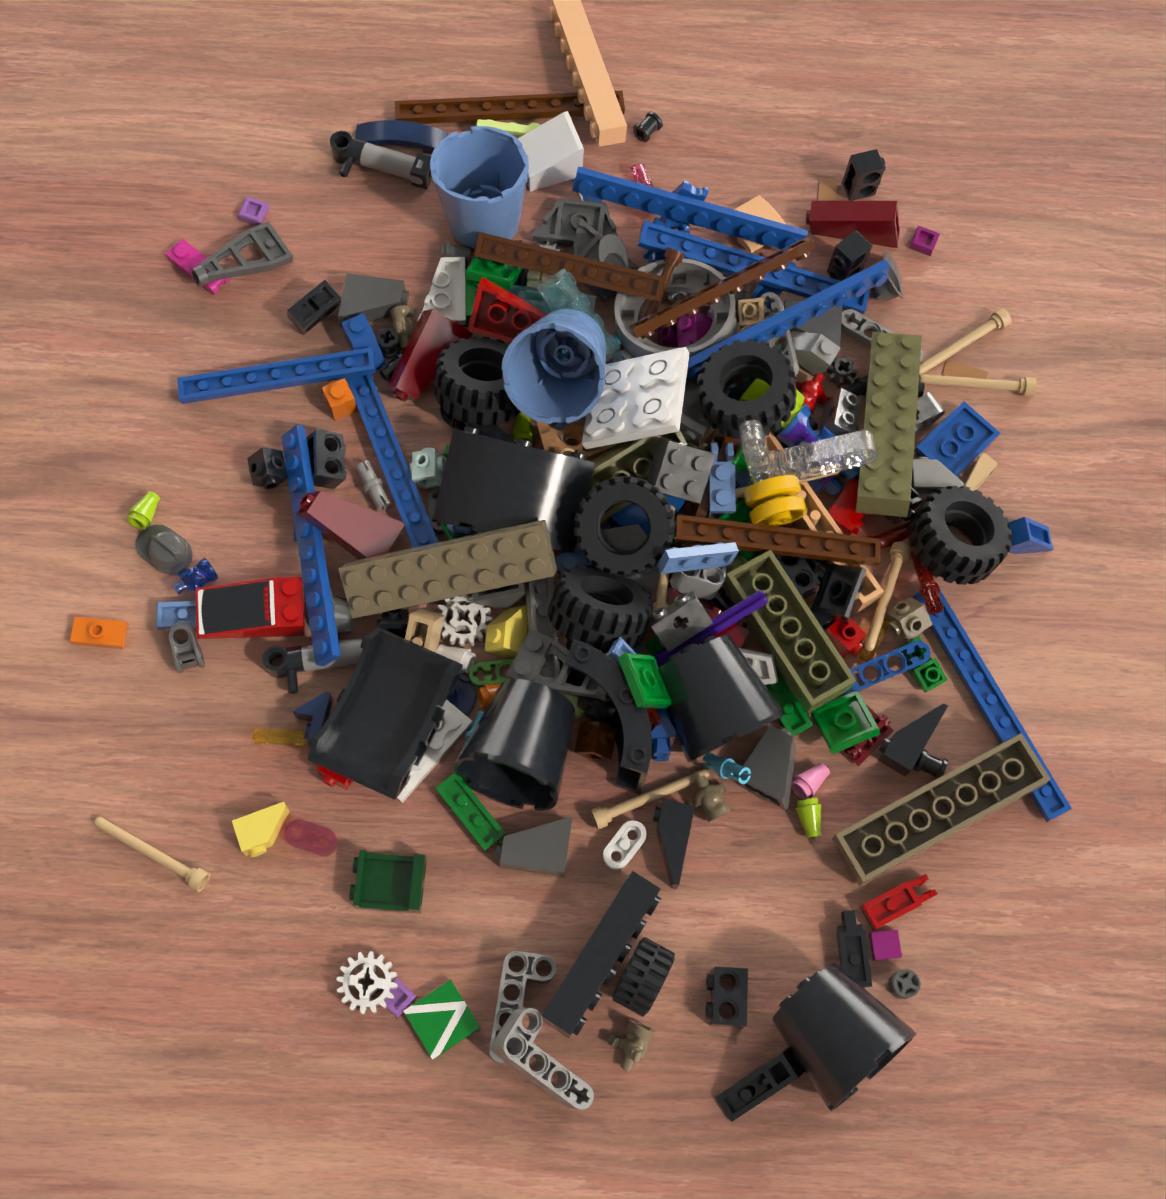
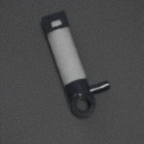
M337 131L330 137L333 159L342 164L339 171L340 176L347 177L353 163L411 180L412 186L428 189L432 179L430 156L420 153L417 154V157L354 139L346 131Z
M366 634L361 635L359 639L338 641L341 657L325 666L315 664L313 644L288 648L281 646L269 647L263 654V665L267 672L275 678L287 676L288 693L296 694L298 692V672L357 665L363 650L360 648L361 642ZM275 658H283L281 665H271Z

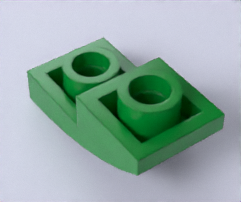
M917 636L916 638H913L905 642L904 644L896 647L895 650L905 645H908L912 642L922 640L920 636ZM916 646L912 654L906 656L905 651L901 653L905 656L907 666L911 665L908 661L909 659L918 657L919 660H922V655L925 651L923 649L919 650ZM931 656L924 664L908 670L925 693L947 681L937 659L931 658Z

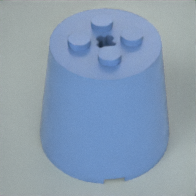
M473 126L470 131L459 134L455 131L449 134L434 149L431 156L430 169L452 235L462 245L472 249H476L479 232L512 240L520 224L529 169L528 155H526L522 143L512 134L489 126Z
M560 309L549 313L518 334L504 354L501 370H503L504 388L508 397L522 413L542 423H570L584 417L595 407L604 389L606 369L605 337L597 322L581 311Z

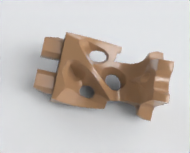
M586 417L570 422L569 425L561 430L551 428L547 423L536 421L545 451L560 454L563 449L571 448L575 453L587 455L586 460L589 461L619 443L585 449L582 444ZM569 438H574L578 443L570 446L565 441Z

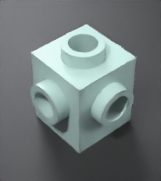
M430 447L424 448L422 451L412 452V462L410 463L412 481L422 489L441 486L446 457L437 449Z

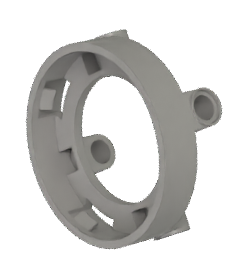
M683 258L682 263H679L678 267L674 268L665 292H668V299L672 303H676L690 296V293L694 294L706 288V285H712L725 277L705 263ZM665 259L649 263L638 270L661 276L666 264L664 262ZM618 292L615 300V336L619 337L624 348L633 357L636 358L677 349L657 345L647 338H636L629 326L639 321L640 311L650 299ZM728 292L721 297L719 302L709 305L713 314L712 325L703 338L691 345L684 346L690 353L689 358L737 334L734 294Z

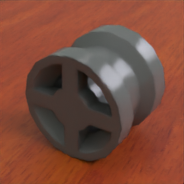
M905 969L894 973L890 977L888 985L893 996L899 999H908L919 992L921 983L920 978L915 972Z

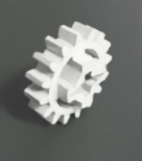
M468 594L462 597H454L452 600L449 598L444 599L446 606H438L439 612L445 615L442 626V638L447 639L450 637V645H454L456 641H459L461 648H464L465 642H469L471 646H474V639L476 638L482 642V632L486 633L487 625L492 622V617L488 616L491 614L490 607L484 608V605L475 604L473 595L468 597ZM450 612L453 619L447 624V616ZM480 614L481 622L480 625L477 626L475 620L478 618V615ZM459 616L464 619L468 617L469 622H466L465 620L460 621Z
M372 951L369 952L368 958H364L363 954L359 952L357 961L349 957L348 962L350 966L348 968L341 966L340 968L345 973L344 977H337L336 979L338 982L343 983V986L337 989L338 993H345L341 1001L344 1004L351 1001L350 1010L352 1011L359 1006L361 1014H365L367 1008H370L373 1013H377V1005L379 1004L386 1008L387 1005L384 1000L386 998L394 999L390 989L398 988V985L392 982V979L398 976L397 973L389 972L393 964L388 962L384 965L385 957L382 954L377 959H374L375 956ZM363 965L361 972L357 975H352L356 968ZM375 966L383 970L386 979L377 977ZM370 974V979L374 981V985H369L368 990L365 992V987L360 983L361 980H366ZM349 986L358 989L359 1000L353 997ZM378 990L383 991L377 999L371 1001L373 994Z

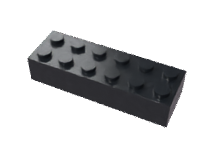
M632 870L542 1014L543 1022L567 1038H570L572 1033L576 1036L579 1034L587 1021L583 1017L587 1009L593 1011L602 996L598 992L602 984L608 987L617 972L613 966L617 961L620 963L624 961L632 947L628 943L631 937L637 940L647 923L643 920L646 914L651 916L662 899L657 896L661 888Z

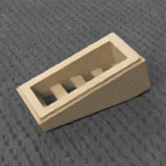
M982 452L976 460L964 486L970 487L972 491L977 490L991 476L998 463Z

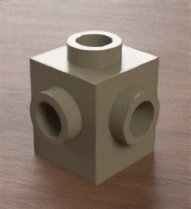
M911 597L897 603L894 608L886 612L890 622L888 623L890 631L895 636H900L907 641L916 638L922 631L932 625L925 604Z

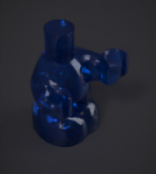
M203 558L195 566L189 569L183 568L177 572L178 576L181 577V581L172 587L178 595L186 589L195 592V588H202L207 583L217 580L218 575L209 561Z

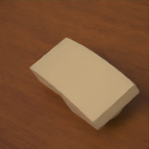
M763 298L738 300L739 322L737 323V333L764 320Z

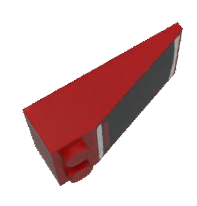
M276 577L195 588L197 639L303 636L305 622L302 577Z

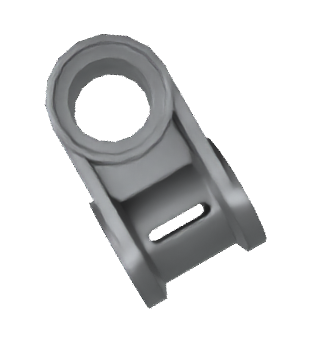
M931 392L924 394L917 400L915 432L926 425L934 423L945 413V410Z
M185 620L175 622L169 633V642L178 674L183 673V670L196 666L200 668L205 667L204 656L198 644L193 625ZM183 629L188 632L189 637L184 640L178 639L175 636V631Z

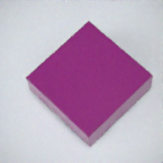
M918 225L909 248L931 256L940 233Z
M898 930L869 933L873 961L902 958Z

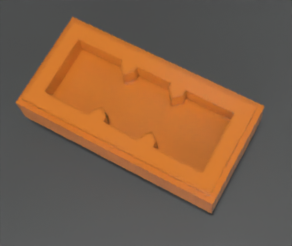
M74 617L70 642L75 645L124 649L129 624L126 621Z

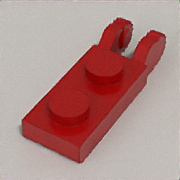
M927 874L911 882L906 881L860 906L873 931L922 905L921 903L937 895L935 889H930L923 893L922 896L917 897L913 890L914 887L926 883L929 879Z

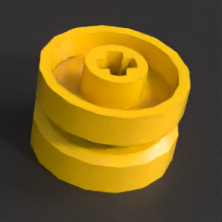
M794 475L777 476L759 481L746 488L743 492L746 506L753 508L749 514L751 523L778 527L796 521L806 515L805 501L802 497L797 496L801 491L798 478Z

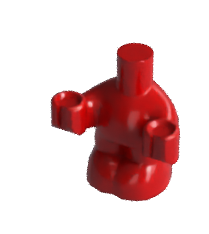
M816 372L812 380L796 382V389L805 397L803 405L806 404L811 411L810 416L813 415L817 403L824 406L825 402L830 399L821 386L824 375Z

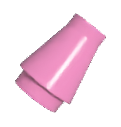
M818 763L816 766L795 776L791 785L792 790L801 799L812 798L826 777L830 775L829 769L823 763Z

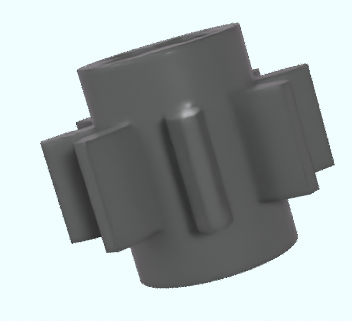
M846 356L838 360L834 358L831 365L826 369V373L831 374L828 382H833L838 388L844 384L850 385L852 378H855L858 373L857 370L853 369L855 362L846 359Z

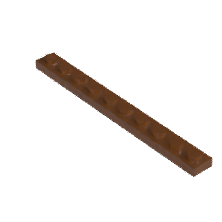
M623 90L614 91L622 114H624ZM578 93L395 101L396 120L420 124L475 122L478 119L496 121L554 118L568 111L570 117L584 116V104H580Z

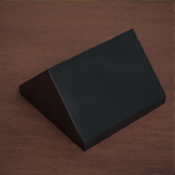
M828 563L811 607V612L849 625L866 579V569L863 567Z

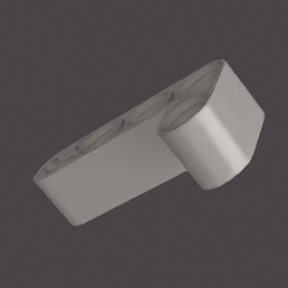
M709 513L707 518L718 519L723 514ZM726 566L674 572L670 579V584L672 588L680 593H690L693 591L698 598L710 600L716 596L725 580Z
M522 951L510 952L505 957L489 1048L490 1055L496 1063L507 1064L494 1052L496 1033L502 1029L499 1025L501 1016L504 1014L511 1015L514 1010L522 1009L527 981L548 983L554 978L556 964L551 957ZM520 958L524 962V968L520 972L511 971L508 967L511 959ZM541 962L548 963L552 968L551 973L546 977L539 976L536 972V966ZM509 986H515L520 991L519 997L514 1001H509L504 997V990ZM511 1039L508 1040L506 1046L507 1049L511 1050L510 1054L514 1050V1042Z
M534 1008L514 1010L494 1041L495 1054L563 1106L570 1109L588 1108L594 1099L592 1088L532 1043L543 1024L540 1012ZM525 1014L529 1018V1026L526 1029L522 1025V1018ZM509 1039H512L514 1042V1050L511 1054L506 1048ZM532 1055L536 1059V1066L533 1070L529 1067V1060ZM554 1072L558 1076V1082L555 1086L551 1083V1077ZM567 1090H576V1095Z

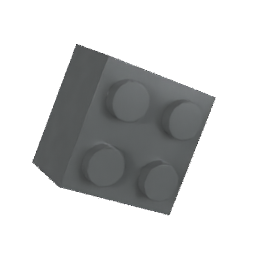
M659 437L646 480L648 483L659 488L661 493L700 503L716 454L705 449Z

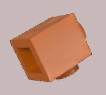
M345 378L333 380L322 387L325 401L335 421L358 412L355 398Z

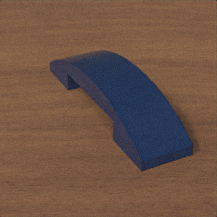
M380 120L357 125L355 139L377 146L378 144L420 147L423 148V153L432 154L441 140L448 136V133L438 128L415 122Z

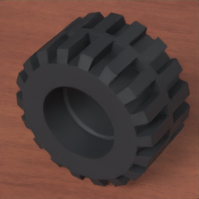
M646 937L642 938L613 992V1001L642 1017L650 1011L675 960V953Z

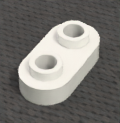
M634 820L624 823L608 843L603 852V861L609 869L621 870L634 857L646 839V829L643 824ZM633 831L637 834V839L630 840L627 834ZM615 852L619 853L621 860L614 861L611 855Z

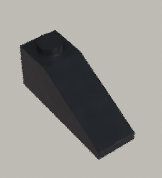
M941 704L897 731L890 739L885 737L878 751L882 752L878 761L903 776L910 773L948 705Z
M663 799L661 806L656 805L653 821L657 822L656 832L671 888L677 889L680 884L695 806Z
M787 1047L717 1095L716 1099L732 1122L798 1079L805 1071L791 1049Z

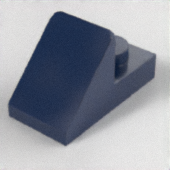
M329 692L320 694L293 711L297 719L312 722L311 724L308 723L305 729L304 738L307 739V743L314 733L317 734L329 719L333 698Z

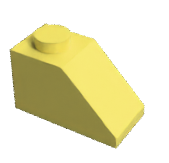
M527 605L509 608L487 625L485 651L505 659L516 657L527 636Z
M285 802L232 820L241 851L246 856L256 857L267 852L266 848L273 846L290 812Z

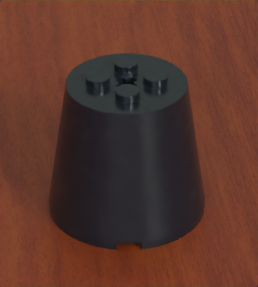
M729 634L718 638L715 635L702 640L700 642L701 645L694 643L682 649L681 652L667 658V663L659 667L660 674L672 701L669 709L687 762L733 741L731 735L737 733L738 737H741L784 716L778 703Z
M524 679L504 681L454 763L456 775L464 776L467 779L466 785L474 791L504 805L523 809L524 805L534 806L536 811L552 809L556 806L560 794L575 717L574 705L563 694L541 683Z
M835 963L827 966L822 971L818 970L811 977L808 976L796 987L798 991L794 995L790 994L779 1004L780 1009L772 1018L778 1031L831 1112L858 1091L856 1086L866 1076L871 1080L917 1035L910 1026Z

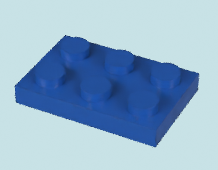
M963 401L915 448L914 452L920 457L938 460L958 477L998 438L1000 432Z

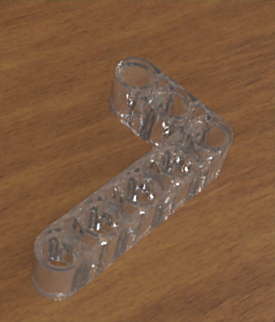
M748 420L741 424L739 428L742 450L753 484L783 475H794L800 481L868 465L877 458L873 435L866 430L770 452L760 422Z

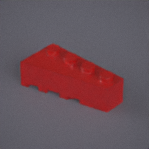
M482 277L478 285L467 331L511 343L518 334L548 314Z

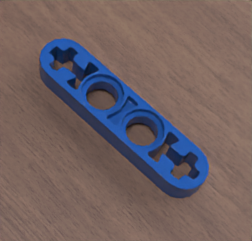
M915 641L849 669L854 677L856 675L853 672L858 671V677L864 685L859 686L857 681L851 690L841 695H847L856 690H864L924 664L930 658L931 651L929 646L922 641ZM916 646L919 650L923 649L925 651L922 655V660H919L918 657L909 659L908 661L911 663L909 666H907L905 656L901 653L905 651L906 656L912 654ZM896 656L901 660L902 664L899 670L889 669L887 666L889 657ZM868 666L874 667L878 673L877 678L873 681L865 679L863 676L864 668Z

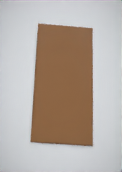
M819 179L818 201H836L838 180Z
M947 359L942 375L987 379L988 372Z

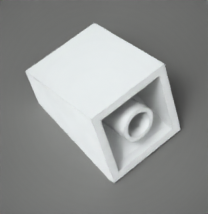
M568 111L559 114L518 138L526 155H528L529 169L526 183L530 192L575 179L578 166L583 167L584 148Z

